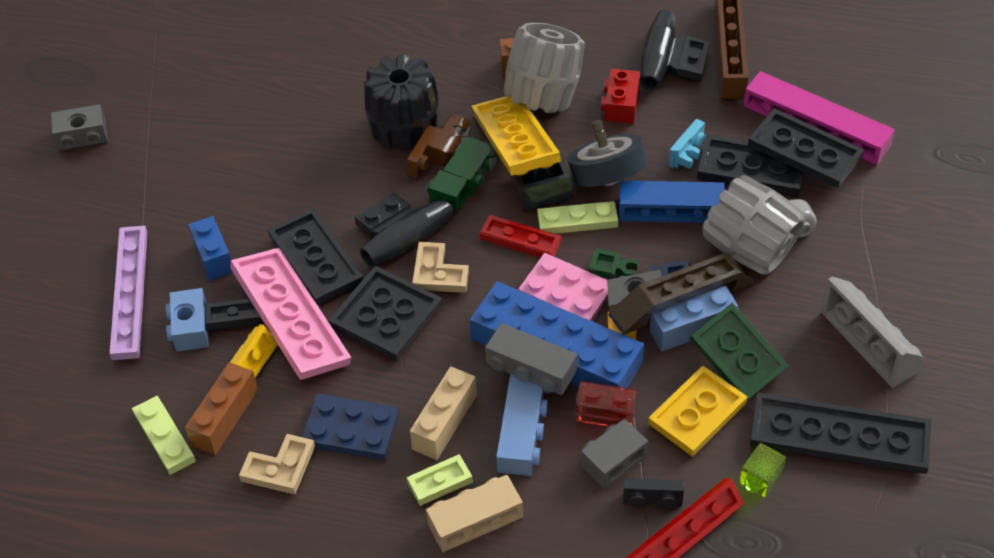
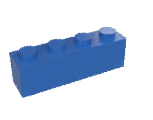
M620 181L619 221L704 223L708 219L711 207L717 205L720 201L719 195L725 190L724 183Z

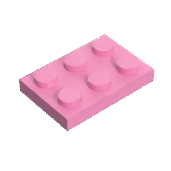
M546 253L543 254L518 289L592 322L608 300L606 279Z

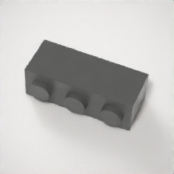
M503 323L499 325L485 347L486 364L497 371L512 374L521 381L536 384L548 392L563 395L577 371V353Z

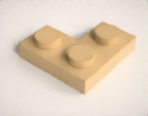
M419 242L412 284L427 291L466 293L469 265L444 264L445 243Z
M287 434L277 458L249 451L239 474L240 481L296 494L315 448L314 440Z

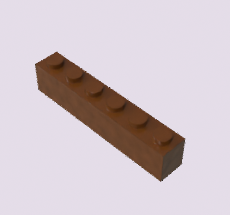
M714 0L721 99H744L748 85V67L742 0Z

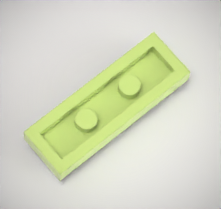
M614 201L537 209L540 230L553 234L618 227V217Z
M158 396L132 408L137 421L169 475L196 462L193 453Z

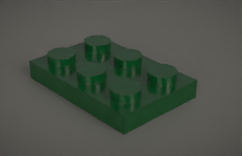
M733 303L729 304L689 338L722 377L748 397L747 401L789 366Z

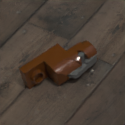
M453 114L448 117L440 128L433 126L426 128L407 159L408 176L417 179L422 170L425 171L429 163L445 167L465 138L469 137V120L464 116Z

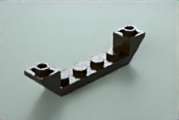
M723 253L637 286L610 310L608 315L621 333L625 335L645 327L651 313L724 284H726L731 292L752 285L754 280L733 257Z

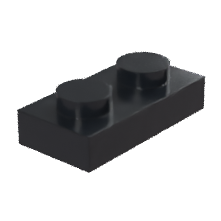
M250 299L205 304L207 331L262 324L261 316Z
M624 478L623 504H631L633 506L661 505L666 508L682 506L684 480Z

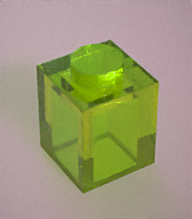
M760 443L742 467L740 483L750 492L766 497L783 473L786 457Z

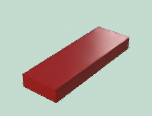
M493 215L488 216L479 233L481 240L538 257H542L544 253L555 257L562 243V236Z

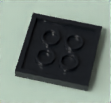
M375 265L329 319V324L333 329L398 361L443 305L442 298Z

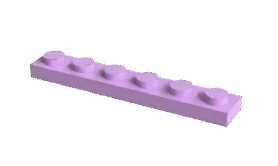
M146 226L119 228L110 341V357L112 360L140 357L147 248Z

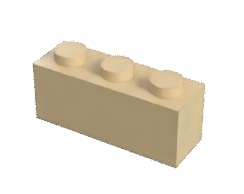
M450 366L410 429L412 450L438 460L477 396L476 376Z
M508 475L500 478H492L477 488L466 489L459 493L458 496L449 500L434 503L430 508L426 509L427 522L443 553L523 518V502Z

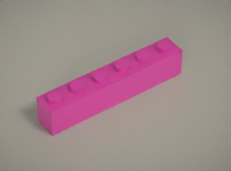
M760 71L745 91V107L765 116H768L775 108L864 149L862 159L878 165L891 147L895 129Z

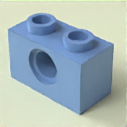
M202 288L170 292V304H166L167 319L171 320V325L166 326L168 341H173L176 352L209 347V337L205 322L206 300Z

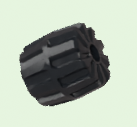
M399 54L393 60L385 56L380 59L379 66L376 68L369 67L366 72V81H364V104L371 134L375 139H379L384 147L389 149L399 148L402 151L411 150L412 147L416 146L426 128L429 126L438 127L439 97L434 72L428 68V64L423 59L415 58L410 60L408 54Z

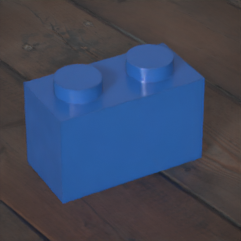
M211 216L188 224L194 247L208 280L211 281L232 274L230 254L214 217Z

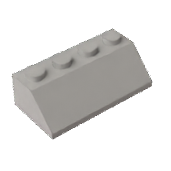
M836 277L829 278L821 313L892 388L918 374L923 360L919 349L912 345L902 335V332L884 317L882 311L875 308L866 298L865 294L858 290L851 282Z

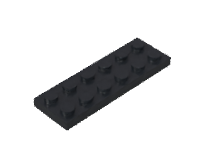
M757 392L750 446L927 474L929 469L931 419Z

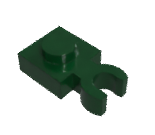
M595 248L588 272L606 279H614L616 275H635L634 271H629L628 269L637 270L638 261L635 259L621 260V253Z

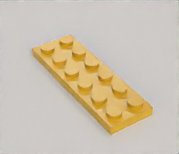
M505 96L471 106L473 116L511 176L523 175L529 170L548 168L554 163L561 162L560 152L525 104H515L511 102L512 97Z

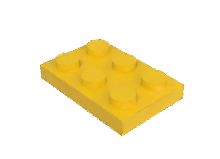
M702 366L648 418V424L693 457L747 403L748 397L705 366Z

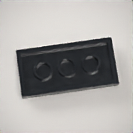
M775 108L748 139V146L836 188L841 186L861 160L864 149Z
M707 135L697 178L730 184L735 178L744 175L776 192L799 196L804 172L748 146L747 141Z
M314 208L267 229L270 239L277 248L281 249L317 305L358 286L362 282L363 275Z

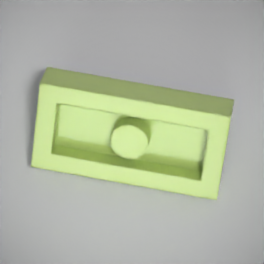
M460 454L407 477V484L419 506L473 483L472 475Z

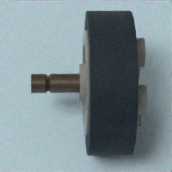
M602 120L592 122L596 140L579 147L567 159L574 183L585 187L614 185L620 180L636 174L648 163L644 144L639 135L619 134L606 137Z

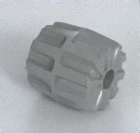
M525 23L523 26H520L517 29L507 62L504 83L505 96L512 97L511 102L515 104L523 103L527 109L534 111L538 108L543 109L545 113L567 110L580 78L585 49L584 41L576 33L556 25Z
M741 175L739 178L731 181L728 190H723L719 195L720 201L718 204L711 207L708 219L703 225V236L720 251L733 257L739 264L760 275H768L783 261L795 244L803 229L806 217L799 208L775 190L748 176Z

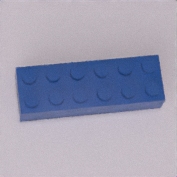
M498 281L470 319L471 339L485 346L499 325L503 323L577 353V371L570 383L617 404L643 364L644 343Z

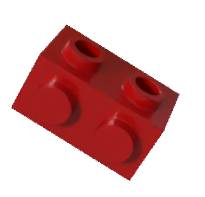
M611 69L610 78H605L603 92L607 93V96H602L601 111H605V121L634 124L640 71Z

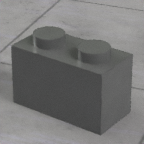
M623 419L617 425L609 426L604 434L595 441L591 440L585 444L581 451V467L605 489L647 457L648 440L626 419Z

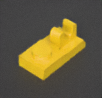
M259 325L248 335L247 340L241 345L230 363L252 370L256 377L278 344L264 325Z

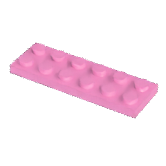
M280 248L231 260L230 268L300 380L350 365L351 356Z

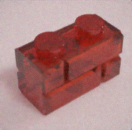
M580 381L576 399L575 421L611 426L613 424L617 425L623 419H626L633 426L637 390Z

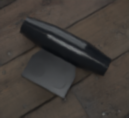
M669 10L658 12L647 33L640 60L641 86L648 90L657 89L668 68L676 72L678 76L700 81L709 41L687 35L686 37L676 38V17L674 13Z
M396 193L389 195L354 217L355 224L371 237L375 235L360 249L363 261L368 266L373 267L402 255L418 245L419 242L432 236L454 216L453 207L446 199L442 198L412 211L411 204Z

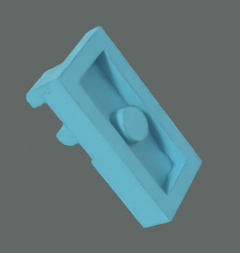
M696 119L671 147L669 167L678 168L682 165L691 168L693 159L690 157L699 159L700 150L698 148L703 145L706 139V134H704L705 122Z

